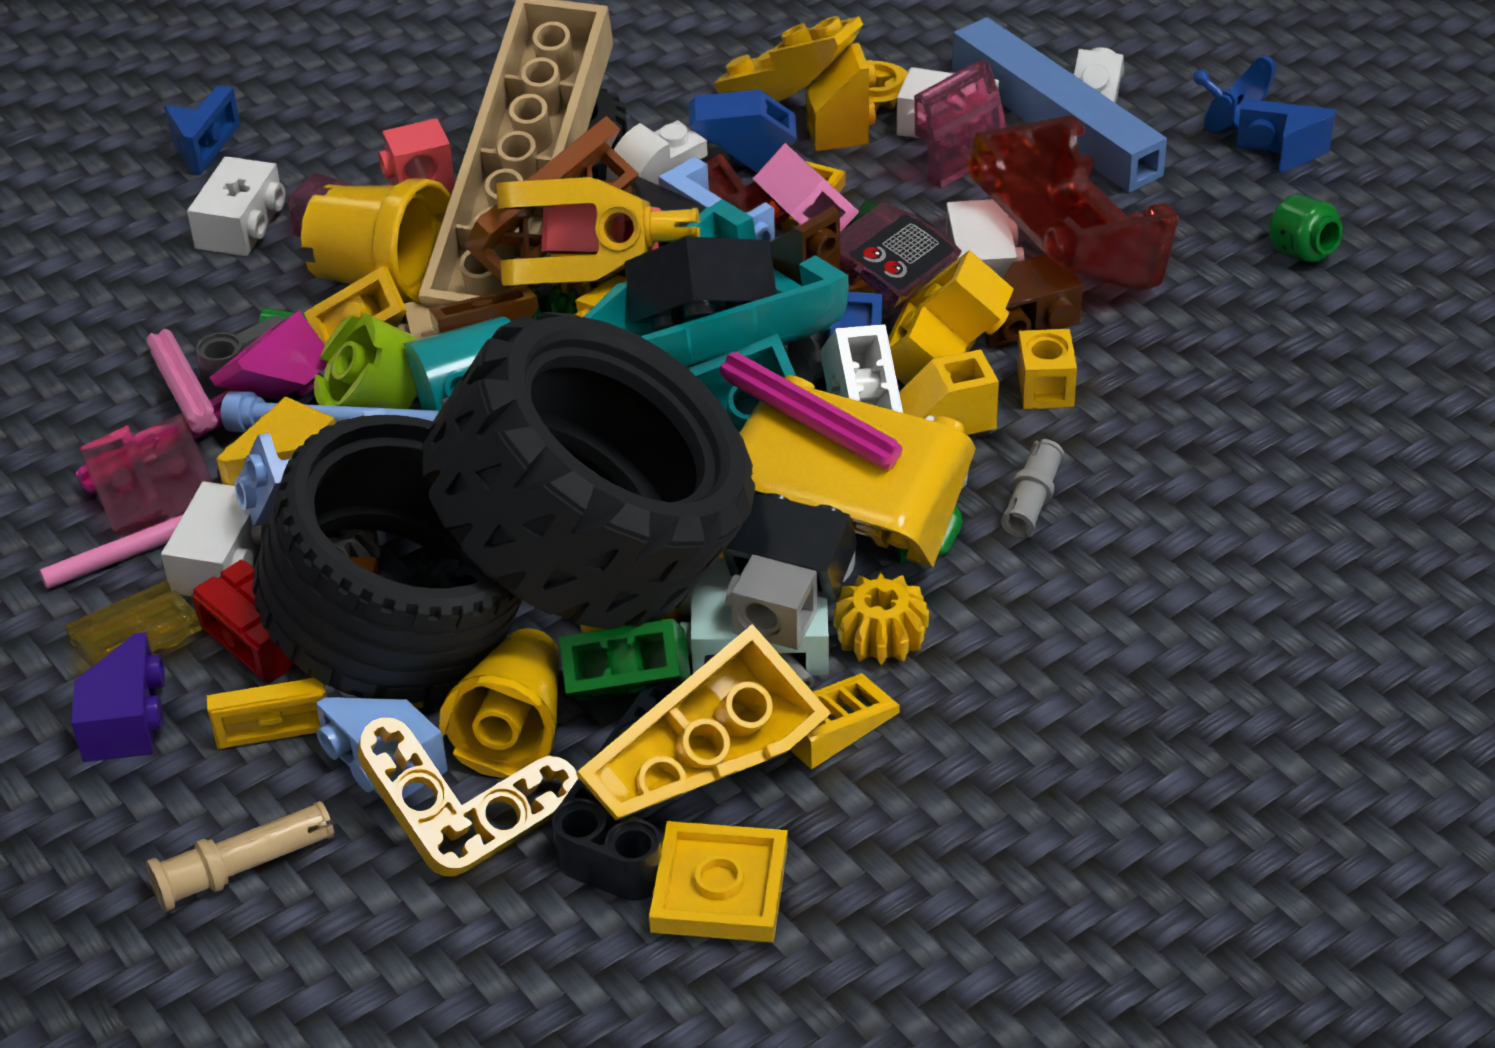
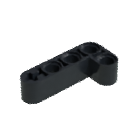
M680 680L649 683L643 688L596 755L683 682ZM578 778L552 817L557 866L561 872L572 879L623 899L635 901L653 896L658 866L662 856L658 830L651 823L641 819L648 808L615 820Z

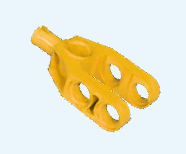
M584 177L496 183L498 209L513 207L552 208L555 205L591 204L597 208L595 225L599 244L597 254L500 260L502 286L605 281L624 270L625 261L652 251L655 242L676 241L683 237H700V227H679L680 223L700 222L698 208L653 211L650 202L595 178ZM626 214L633 221L634 230L630 239L619 243L611 234V224L617 216Z

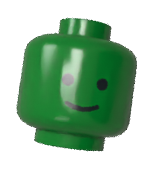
M1296 194L1283 200L1272 213L1269 221V236L1272 246L1280 254L1315 263L1325 259L1337 249L1343 236V227L1339 213L1331 203Z

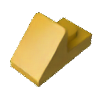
M381 266L305 311L304 314L310 326L322 342L326 344L338 325L352 315L360 319L363 317L362 313H367L397 327L407 310L388 267Z

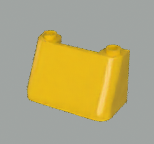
M786 375L784 378L895 439L901 445L902 453L893 468L883 470L775 408L759 401L739 432L753 464L751 478L755 483V494L775 493L796 503L815 507L822 504L833 506L843 513L850 514L855 533L872 537L876 545L888 548V545L891 544L901 549L909 548L906 556L908 561L933 568L976 450L971 438L963 433L965 426L954 419L944 416H934L933 421L820 391L814 389L815 386L803 378Z

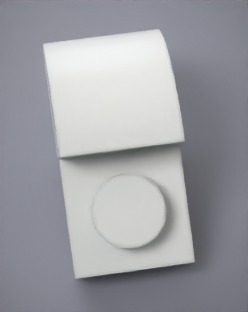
M678 120L663 126L655 132L639 123L631 128L614 148V151L639 173V177L656 185H659L658 176L694 156L698 159L708 156L707 140ZM607 167L606 180H617L619 177Z

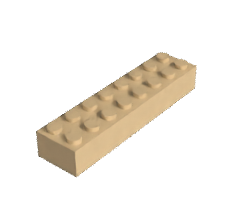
M562 0L515 1L418 295L421 305L432 308L525 286H502V282L464 246L476 220L497 204L496 183L526 181L587 132L613 47L608 6ZM531 217L528 219L529 234L542 235L543 218ZM519 227L514 232L519 233ZM499 243L492 249L502 260L521 259L520 245ZM529 246V252L535 247ZM541 284L527 286L534 293L535 290L539 291Z

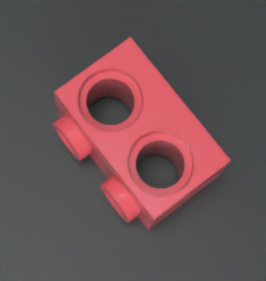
M437 118L382 131L385 150L378 151V158L384 178H390V185H397L406 179L425 178L440 182L452 195L455 178L451 147Z

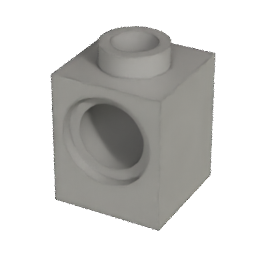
M752 554L742 574H735L732 577L726 593V607L732 609L733 633L740 635L753 624L769 643L798 650L817 613V571Z

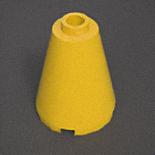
M531 628L514 631L448 693L440 709L439 730L442 732V737H444L445 733L447 734L449 740L455 746L452 754L462 764L480 774L504 779L550 754L556 737L560 658L559 649L550 636L542 631Z

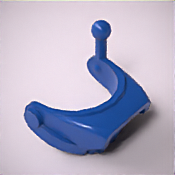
M1269 56L1258 57L1245 73L1229 89L1221 90L1209 79L1207 71L1199 69L1194 73V82L1197 85H1203L1215 97L1209 105L1203 120L1204 127L1208 131L1214 133L1227 127L1238 131L1242 99L1264 101L1268 94L1276 71L1273 59Z

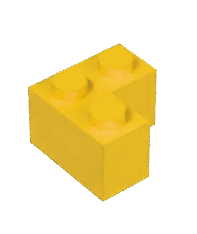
M968 250L906 300L888 338L896 378L904 385H907L932 359L966 353L981 334L986 332L988 335L996 332L1009 315L1006 306L1014 288L973 252Z

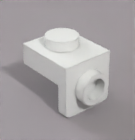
M1102 47L1091 50L1079 49L1074 76L1116 103L1119 85L1124 77V55L1116 54L1113 50Z

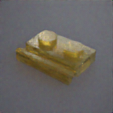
M167 580L64 625L73 647L77 646L79 654L90 667L97 664L135 633L146 632L151 651L154 652L158 649L174 647L180 644L185 637L202 630L196 611L176 590H171Z

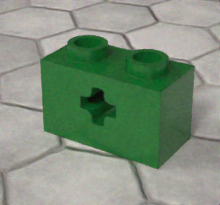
M673 619L643 623L640 627L629 625L559 637L565 692L568 696L579 702L637 694L649 683L671 680L684 682L691 676L685 629Z

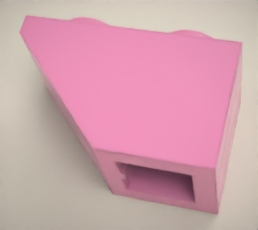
M786 143L753 177V180L799 224L833 206L840 211L841 233L859 213L848 200Z

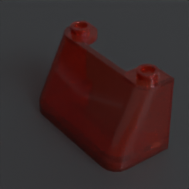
M1069 115L975 133L972 154L968 159V170L971 178L978 183L1056 265L1062 269L1133 291H1144L1161 285L1165 276L1179 215L1164 202L1150 205L1145 211L1131 213L1130 218H1128L1089 180L1094 159L1090 155L1082 156L1080 153L1077 136L1084 135L1085 126L1076 117Z

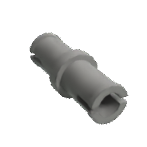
M1041 439L1040 443L1037 440L1032 444L1024 469L1018 471L1011 483L1013 495L1006 511L1001 517V525L1007 533L1016 537H1024L1025 533L1030 536L1034 532L1042 507L1052 499L1055 490L1053 480L1059 465L1064 459V451L1058 443L1048 439Z

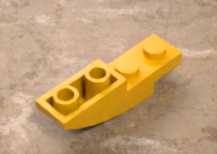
M832 16L811 28H807L806 24H799L786 30L781 35L783 41L775 48L761 54L758 58L751 59L750 55L746 54L730 61L725 66L727 72L713 83L718 94L760 89L777 102L793 96L816 79L852 44L863 26L860 16L841 21L839 16Z

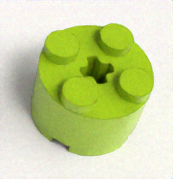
M362 313L363 317L360 319L353 315L346 318L331 334L320 356L321 359L328 363L324 377L315 374L314 394L318 404L327 406L409 409L418 395L403 343L418 340L419 338L367 313Z

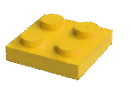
M667 821L661 850L662 857L658 866L649 914L650 933L774 943L788 848L787 830Z

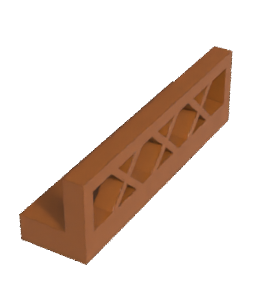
M605 116L526 181L580 178L582 175L583 178H592V167L601 160L619 177L615 182L607 184L624 191L635 182L639 173L611 148L620 128ZM496 204L476 220L464 247L502 282L500 261L502 259L492 251L499 243L520 245L521 259L543 258L549 253L541 251L542 235L528 233V219L531 217L543 218V207L498 209ZM519 227V233L514 232ZM529 246L535 247L529 252Z

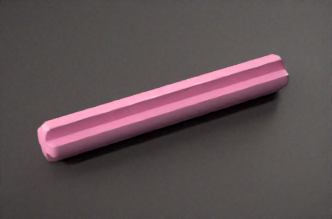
M162 329L159 334L150 333L147 338V343L151 349L150 353L189 427L195 433L200 434L205 428L214 429L218 422L214 414V408L174 335L168 329Z

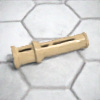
M318 801L310 807L218 843H214L212 839L206 840L203 838L195 842L194 849L161 862L156 858L145 861L150 883L164 912L175 909L176 901L208 888L213 892L224 889V885L228 884V877L323 839L334 837L333 825L326 824V821L331 820L327 809L321 801Z

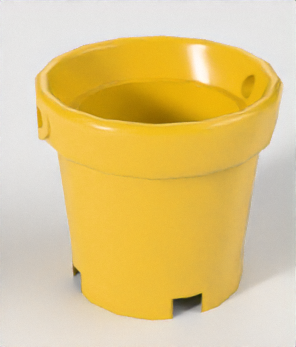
M422 178L406 179L397 185L342 186L327 184L323 186V188L328 190L326 195L314 194L309 200L304 213L301 230V245L303 248L313 249V257L316 262H306L308 270L318 279L352 284L379 267L387 266L403 303L415 302L420 304L418 295L444 219L443 213H446L451 194L438 181Z

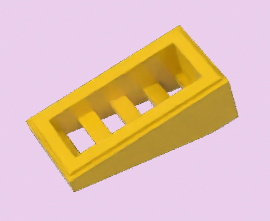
M862 673L813 691L817 698L837 719L830 720L828 717L825 718L819 726L809 732L790 751L812 770L899 714L900 705ZM862 695L872 705L866 707L856 697ZM847 704L855 712L849 714L842 706Z

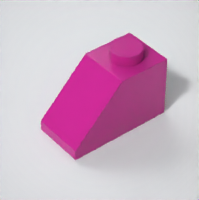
M297 311L270 327L209 378L215 386L235 391L254 392L257 396L276 401L294 391L302 397L314 388L315 374L322 376L320 372L327 366L328 362L320 358L325 344L301 312Z

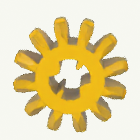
M880 571L876 579L869 580L858 575L854 586L842 587L841 595L838 597V602H836V609L833 610V627L836 628V634L838 635L842 650L854 651L858 662L864 661L869 657L877 658L881 667L886 658L893 657L904 662L909 651L920 650L921 644L924 641V635L926 634V628L929 627V610L926 609L927 603L923 601L924 597L921 595L920 586H907L903 575L893 580L885 579Z

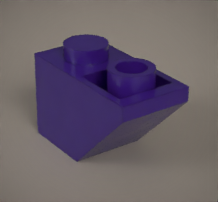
M146 632L133 634L74 681L71 724L83 762L153 754L154 730L163 729V708L160 696L156 695V688L165 687V669L162 655H152Z

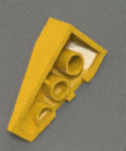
M752 624L577 771L576 775L611 816L618 820L787 753L827 718L831 712Z

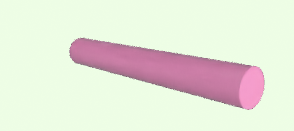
M183 515L39 569L45 588H53L167 544Z

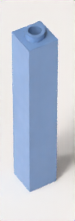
M988 17L953 32L952 70L962 75L999 80V103L1120 188L1130 193L1163 177L1167 138Z

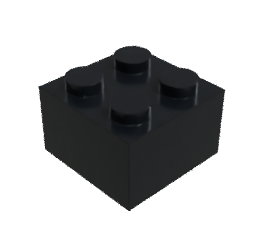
M683 237L624 262L632 323H653L654 331H660L776 294L770 240Z

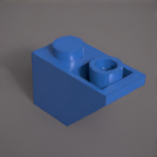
M760 89L694 96L689 102V127L706 139L707 143H713L727 152L737 165L744 168L749 167L757 173L784 143L790 147L797 139L795 113Z

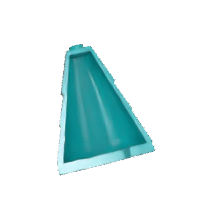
M723 199L705 208L699 214L700 222L689 223L686 226L700 227V237L756 240L753 217ZM815 255L799 264L802 286L773 269L776 286L775 295L660 331H654L653 323H632L626 280L624 283H618L584 317L607 322L635 333L660 347L686 367L701 364L728 352L745 348L753 342L777 333L782 344L810 338L814 334L830 329L835 322L842 319L846 311L849 296L848 275Z

